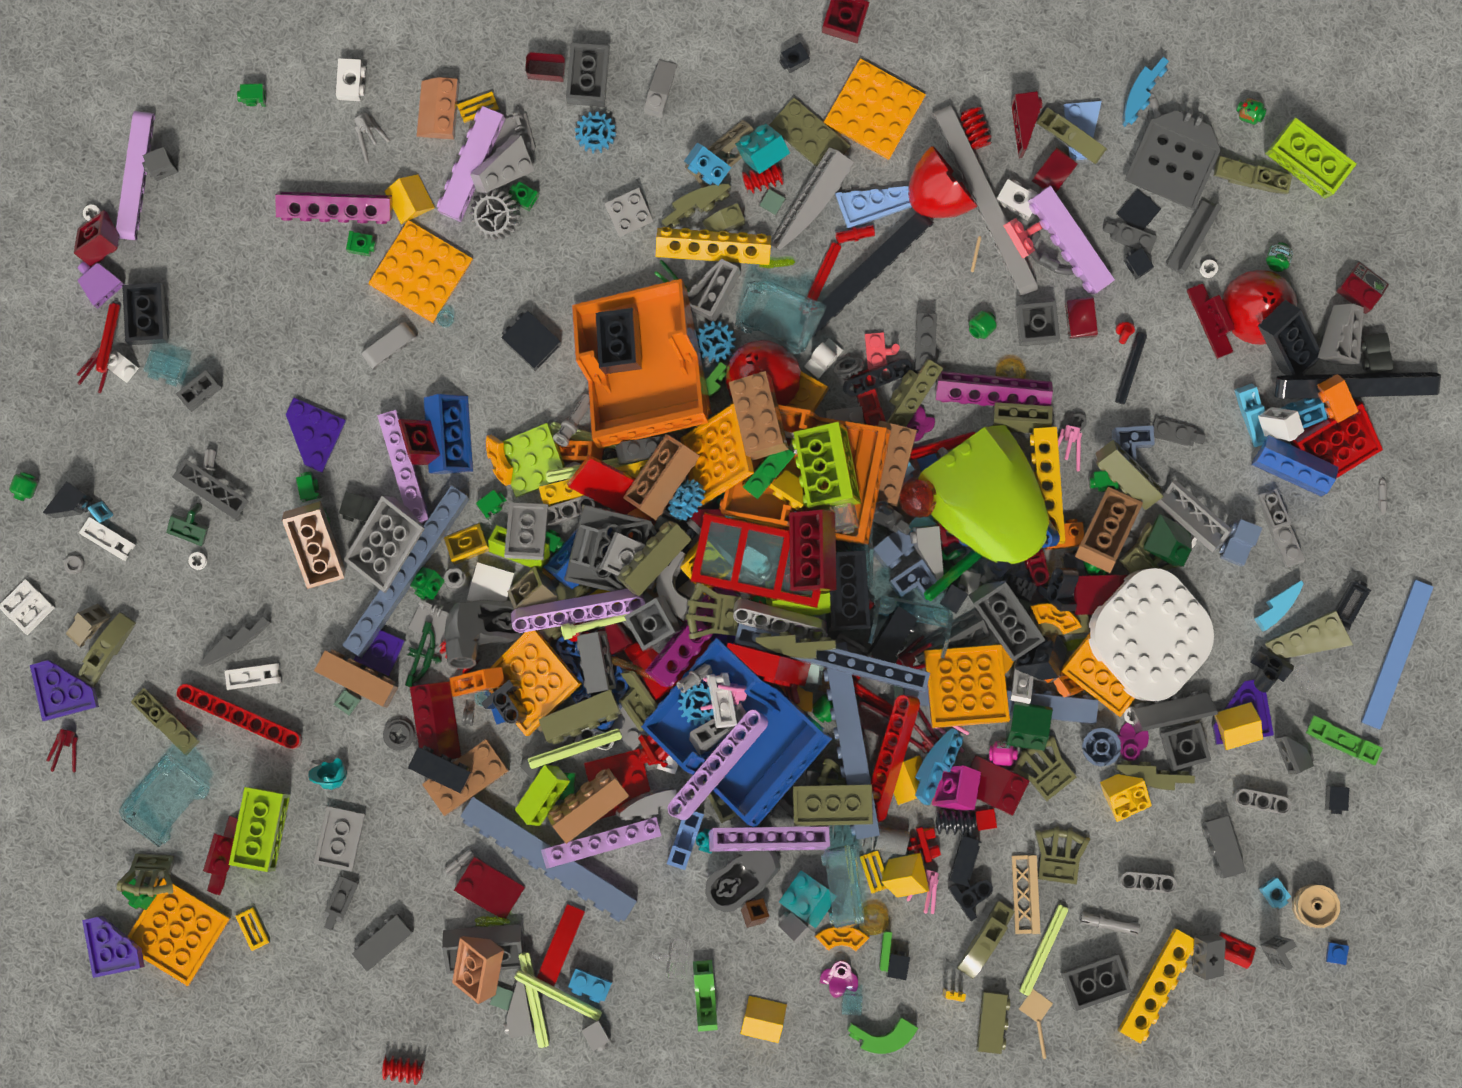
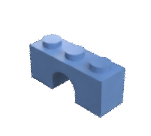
M694 811L688 819L681 820L667 861L668 865L683 870L686 869L704 814Z

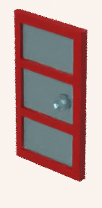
M708 513L703 515V523L690 582H698L814 608L818 607L821 591H790L789 530Z

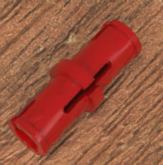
M873 224L858 228L855 226L846 231L835 232L837 244L849 241L858 242L859 239L874 237L875 230Z

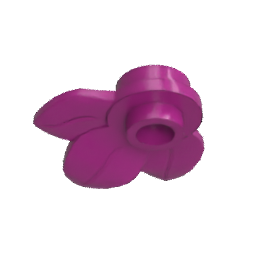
M918 407L906 426L907 428L918 430L915 441L921 440L925 433L930 432L934 428L935 418L926 417L923 407Z
M1125 723L1120 730V735H1117L1121 742V756L1127 761L1136 760L1140 755V751L1148 745V731L1135 733L1134 727L1129 723ZM1128 748L1133 749L1134 753L1132 755L1127 754Z
M844 960L836 961L832 968L825 969L821 973L820 983L829 984V991L834 998L840 997L846 989L856 992L858 989V978L851 972L850 964ZM843 968L845 972L839 973L838 969Z

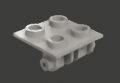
M520 112L512 114L513 117L506 118L495 143L496 149L499 146L501 147L511 135H521L527 152L535 150L526 113L520 115Z
M639 187L604 203L619 237L653 222Z
M426 597L424 599L421 598L418 604L419 607L408 628L422 635L425 621L433 623L431 628L435 634V642L441 644L445 640L446 618L452 606L435 598L433 600Z

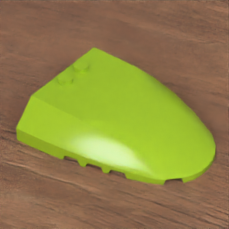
M1005 425L989 426L979 430L923 470L911 491L916 500L937 523H940L963 544L965 543L975 552L991 561H1003L1010 564L1020 563L1036 554L1047 540L1046 534L1050 523L1040 486L1023 451Z

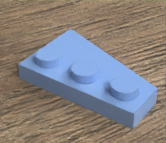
M1102 101L1064 104L1065 119L1093 138ZM1068 146V155L1072 160L1087 159Z

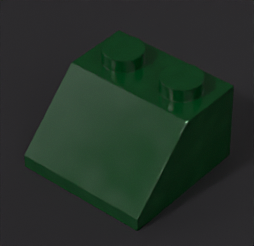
M1014 701L1010 721L1006 727V745L1044 751L1049 738L1053 708Z

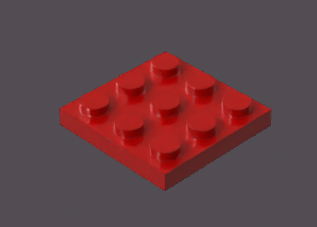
M640 749L584 763L588 782L594 780L600 771L609 768L629 795V797L600 819L616 815V810L623 804L651 791L645 766L639 760Z

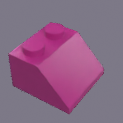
M953 766L950 772L944 771L932 800V805L956 810H975L981 772L967 766Z

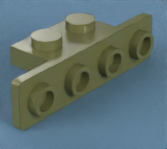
M927 359L918 374L909 370L903 376L901 384L893 392L889 401L896 406V409L887 423L903 427L907 426L943 370L941 366Z
M623 671L621 675L631 689L619 700V703L639 731H644L641 726L645 723L646 718L657 709L658 703L654 701L651 692L642 684L636 672Z

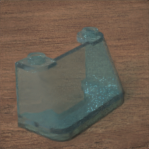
M758 280L747 282L735 326L740 327L741 331L745 333L760 331L787 343L786 347L789 348V352L800 354L806 350L825 313L826 305L770 281Z
M168 752L123 802L119 809V814L125 823L157 847H160L170 839V827L194 799H204L209 793L210 786L177 757Z

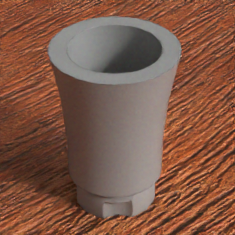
M452 567L444 575L445 585L453 593H462L470 586V575L463 568ZM459 576V581L453 582V577Z

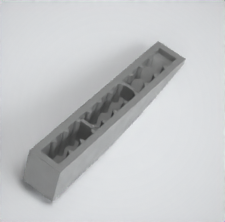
M828 148L771 241L772 247L781 250L817 217L835 192L840 189L841 182L851 171V166L854 163L852 160L838 150Z

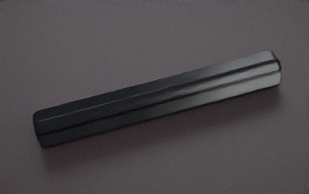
M1143 332L1136 334L1115 402L1124 405L1126 403L1147 338V334Z

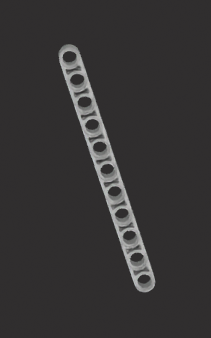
M949 105L932 113L934 120L936 119L939 124L937 127L941 135L946 139L945 143L949 152L954 156L953 160L958 170L960 169L962 172L961 177L966 187H969L970 194L978 205L979 209L977 210L980 217L985 221L987 225L985 227L990 237L994 239L993 244L998 254H1001L1003 258L1001 261L1006 271H1009L1012 284L1019 292L1018 296L1022 297L1038 290L1036 281L1025 258L1021 257L1003 226L1007 224L1005 216L953 108Z

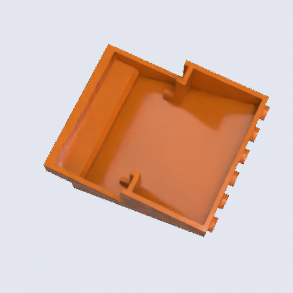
M682 279L572 305L576 362L588 381L592 439L598 448L709 423L708 415L712 414L688 292ZM633 308L639 315L642 369L604 374L599 368L596 313Z
M778 405L784 431L793 433L834 422H840L847 428L861 503L829 511L835 512L836 540L868 545L891 431L884 427L823 418L811 410ZM786 438L787 444L790 446L791 439ZM798 454L794 455L773 482L786 470L797 477L802 476L800 468L798 469L796 465ZM764 457L752 460L753 469L759 465ZM747 478L725 491L724 499L720 502L721 514L728 517L789 530V513L794 511L801 512L790 506L789 500L785 502L773 495L774 490L769 488L770 485L758 499L742 487L743 482Z

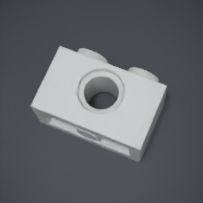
M338 58L336 97L338 100L361 101V96H364L365 85L362 84V77H366V66H363L361 60ZM355 77L356 81L354 83H347L348 78Z
M1008 179L996 200L1002 207L1028 221L1032 214L1028 200L1038 193L1032 189L1026 190L1016 180L1011 181ZM1021 195L1023 202H1016L1014 196Z

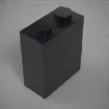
M527 310L526 313L522 312L515 319L516 323L512 327L508 326L502 332L503 336L501 338L522 360L536 371L562 344L558 338Z

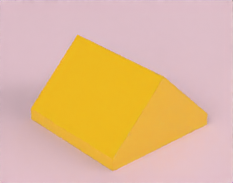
M419 175L399 178L384 191L386 195H392V208L401 225L435 208Z
M479 523L444 537L454 565L489 551L488 543Z
M1251 702L1220 711L1217 715H1214L1225 750L1263 739L1261 719Z
M920 755L902 763L893 793L898 805L917 799L915 794L920 781L915 777L922 764Z
M921 853L888 859L881 882L896 897L929 892Z
M749 996L740 1034L779 1043L787 1004Z

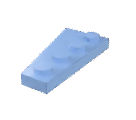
M909 186L835 193L847 230L911 208L912 206L908 198Z

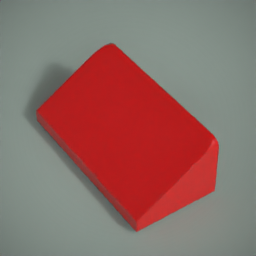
M1220 932L1219 936L1226 939L1225 959L1248 969L1252 964L1256 948Z

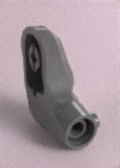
M477 600L453 605L448 613L445 624V647L449 666L457 669L471 668L476 664L478 644L491 642L510 643L518 640L525 633H518L513 630L511 613L514 608L511 601Z
M741 820L731 828H750L752 826ZM776 850L739 851L740 855L735 857L723 869L711 874L706 881L705 894L708 902L717 910L733 912L759 894L780 870L781 865Z

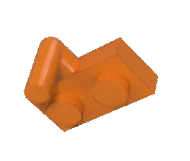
M1060 672V677L1054 681L1057 691L1064 698L1084 691L1081 686L1063 672ZM1047 679V680H1045V681H1046L1047 683H1049V682H1051L1053 679Z

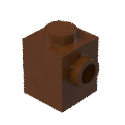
M764 898L748 900L741 909L747 928L764 924L770 917Z

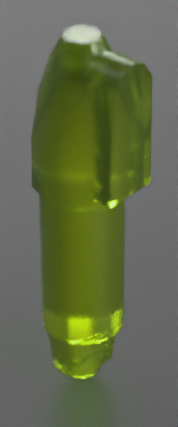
M772 259L769 265L759 264V267L767 269L794 265L795 261L793 259Z
M1085 638L1074 639L1064 643L1068 649L1067 651L1076 650Z
M480 916L475 918L476 926L488 927L489 925L510 923L509 919L500 917Z

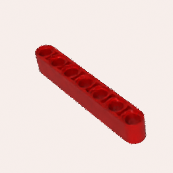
M182 684L177 689V697L181 701L279 745L296 749L302 744V737L299 733L195 686ZM186 688L191 690L189 698L183 696V691ZM203 696L209 698V703L206 706H202L200 702ZM224 703L226 705V711L225 713L220 714L218 712V706ZM239 711L244 714V719L241 722H238L235 718ZM256 719H259L262 723L261 728L255 730L253 727V722ZM273 727L279 729V735L276 738H273L270 734ZM291 735H295L297 738V742L293 746L288 743V738Z
M900 695L896 698L872 776V793L878 822H883L887 816L919 711L920 701L914 695Z

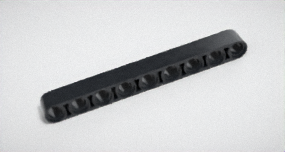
M916 212L800 322V325L812 337H815L819 330H822L829 324L830 320L836 317L846 304L849 305L860 291L866 289L874 278L876 279L884 272V269L888 265L890 266L900 253H904L914 240L920 238L925 233V230L931 227L934 222L930 217L922 216Z
M1436 372L1338 374L1345 380L1352 397L1438 395L1440 393L1441 374ZM1337 374L1277 376L1274 396L1282 399L1319 398L1318 393L1320 391L1317 385Z

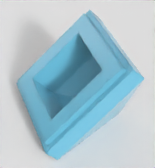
M103 501L87 508L99 523L113 516V513Z

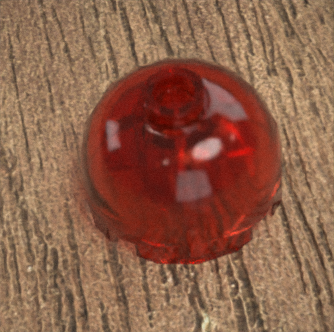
M922 479L907 482L902 487L899 496L902 510L913 517H928L936 506V501H933L934 495H936L934 485L930 481Z

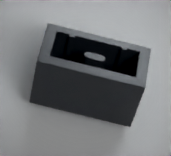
M1058 634L1043 636L1044 642L1017 659L1015 669L1040 680L1058 678L1068 650Z

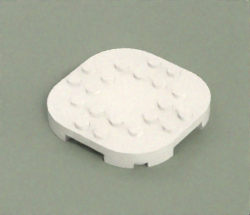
M1142 569L1124 578L1125 582L1116 592L1094 611L1089 623V628H1091L1089 644L1095 658L1107 666L1124 686L1123 690L1127 694L1139 700L1160 701L1177 693L1207 660L1213 646L1214 630L1208 613L1176 576L1163 569Z

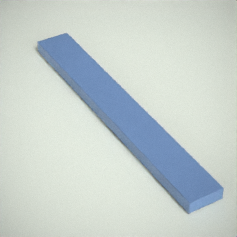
M1414 580L1361 723L1378 730L1381 729L1433 586Z

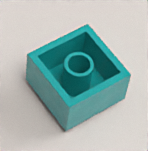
M766 123L758 126L755 131L743 136L740 141L735 143L743 161L759 174L790 154L782 135Z
M800 870L779 903L814 928H817L838 896Z

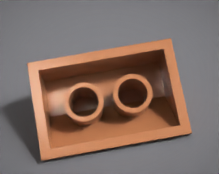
M437 77L422 81L417 137L454 140L459 94L458 79Z
M460 937L452 983L478 1004L495 996L504 950L491 939Z

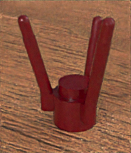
M100 348L92 354L91 358L77 372V376L84 372L78 381L79 385L82 384L96 365ZM108 368L102 375L98 393L102 392Z
M921 635L904 651L896 655L898 657L896 664L913 669L925 668V663L913 666L916 662L914 656L931 647L932 643H928L912 653L909 652L924 639V635Z
M919 707L918 712L931 735L927 736L915 723V730L924 739L921 742L923 745L911 737L909 742L920 748L925 754L926 752L929 753L940 739Z
M60 729L59 734L57 733L56 740L46 759L49 762L57 748L51 772L55 770L62 747H70V743L72 744V772H76V744L78 738L74 737L75 732Z

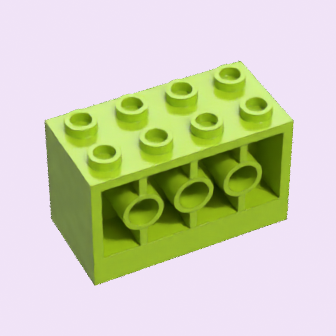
M1297 118L1287 123L1265 152V155L1324 199L1334 195L1357 164Z
M834 422L793 432L792 444L794 449H797L798 454L796 465L798 469L800 468L802 475L799 476V481L805 491V495H803L804 505L812 511H829L860 504L861 499L847 428L840 422Z
M244 787L229 865L264 872L276 870L291 794Z

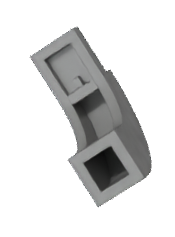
M680 551L669 563L670 565L657 576L656 585L659 597H665L674 616L685 621L689 606H687V601L689 600L679 595L676 589V579L681 570L680 565L686 556L685 553Z

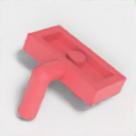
M1017 218L1003 225L1022 258L1035 251L1033 242L1028 236L1042 229L1040 221L1025 230Z
M884 332L865 334L867 369L870 371L887 364L886 355H896L899 352L900 346L898 344H894L891 348H885Z

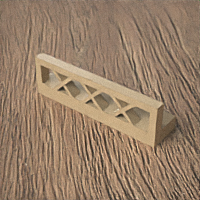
M1037 855L1011 856L1015 934H1040ZM1027 859V868L1023 873L1016 868V860ZM1022 877L1028 881V888L1024 892L1017 888V882ZM1028 890H1029V898L1025 895V894L1028 892ZM1023 896L1029 901V907L1025 912L1018 907V901ZM1029 910H1030V917H1028V916L1026 915V913H1027ZM1025 916L1030 921V929L1019 930V921Z

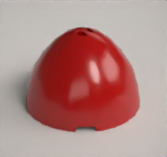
M934 146L929 147L915 165L911 175L908 198L912 208L922 216L952 218L968 213L978 205L962 182L958 183L952 176L954 170Z
M1254 270L1239 275L1229 284L1222 299L1229 317L1233 321L1235 330L1232 333L1245 342L1259 345L1266 344L1258 325L1284 300L1297 307V298L1292 286L1285 278L1268 270ZM1263 297L1267 299V303L1264 302Z
M754 340L744 344L732 355L726 370V386L731 399L733 400L729 382L766 371L772 378L778 405H788L800 387L801 369L798 361L788 349L770 340Z

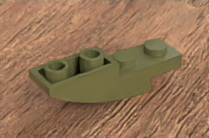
M1048 107L1036 122L1094 164L1099 161L1107 150L1102 144Z
M1222 156L1217 158L1213 175L1227 179L1229 183L1280 194L1289 193L1292 175L1259 165H1248Z
M729 184L711 185L682 196L672 203V208L675 211L662 220L663 227L676 228L681 223L679 220L683 217L689 218L695 213V208L700 213L704 211L706 213L715 207V202L719 199L723 201L730 195L731 186Z
M120 612L93 644L82 662L84 664L76 677L95 687L112 657L120 651L136 622Z
M780 632L779 636H771V633H762L760 637H756V643L774 653L793 658L817 659L816 651L836 650L835 640L831 641V637L819 638L818 642H811L810 638L799 639L800 643H796L795 635H791V632Z
M145 688L131 701L183 754L188 755L200 742L185 724Z
M1120 761V765H1115V769L1122 775L1143 778L1146 786L1152 788L1175 790V783H1195V776H1190L1189 772L1178 771V775H1170V771L1158 770V774H1156V766H1151V762H1139V765H1132V761Z
M1000 901L995 903L978 935H975L957 966L958 970L972 979L975 978L1006 932L1007 925L1015 911Z

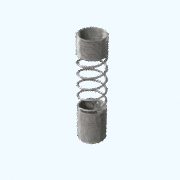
M813 825V826H812V827H827V826H829V829H830V825ZM834 825L832 826V841L837 834V830L834 834ZM844 825L842 827V843L847 836V832L844 836ZM879 826L880 836H877L878 838L875 841L874 837H872L871 848L905 856L909 842V831ZM852 836V845L855 843L856 836ZM866 838L862 839V847L865 845Z

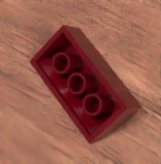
M813 510L789 513L790 591L836 590L835 512Z
M450 682L410 687L418 746L423 748L425 745L435 750L433 754L439 757L441 754H444L452 759L460 758L461 749Z

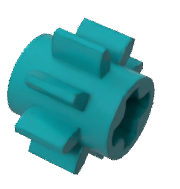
M704 828V832H700L697 835L696 844L700 846L699 851L711 854L712 851L709 848L710 829Z

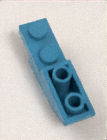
M1162 57L1152 71L1145 66L1130 90L1124 107L1122 122L1124 127L1128 123L1132 125L1139 117L1137 115L1140 109L1144 111L1150 104L1148 99L1151 94L1149 92L1156 85L1154 80L1158 76L1162 77L1168 70L1166 66L1169 61L1166 58Z
M953 728L944 734L933 746L916 774L915 778L920 781L915 796L924 805L931 804L938 784L942 779L943 772L951 771L959 748L962 745L963 737Z

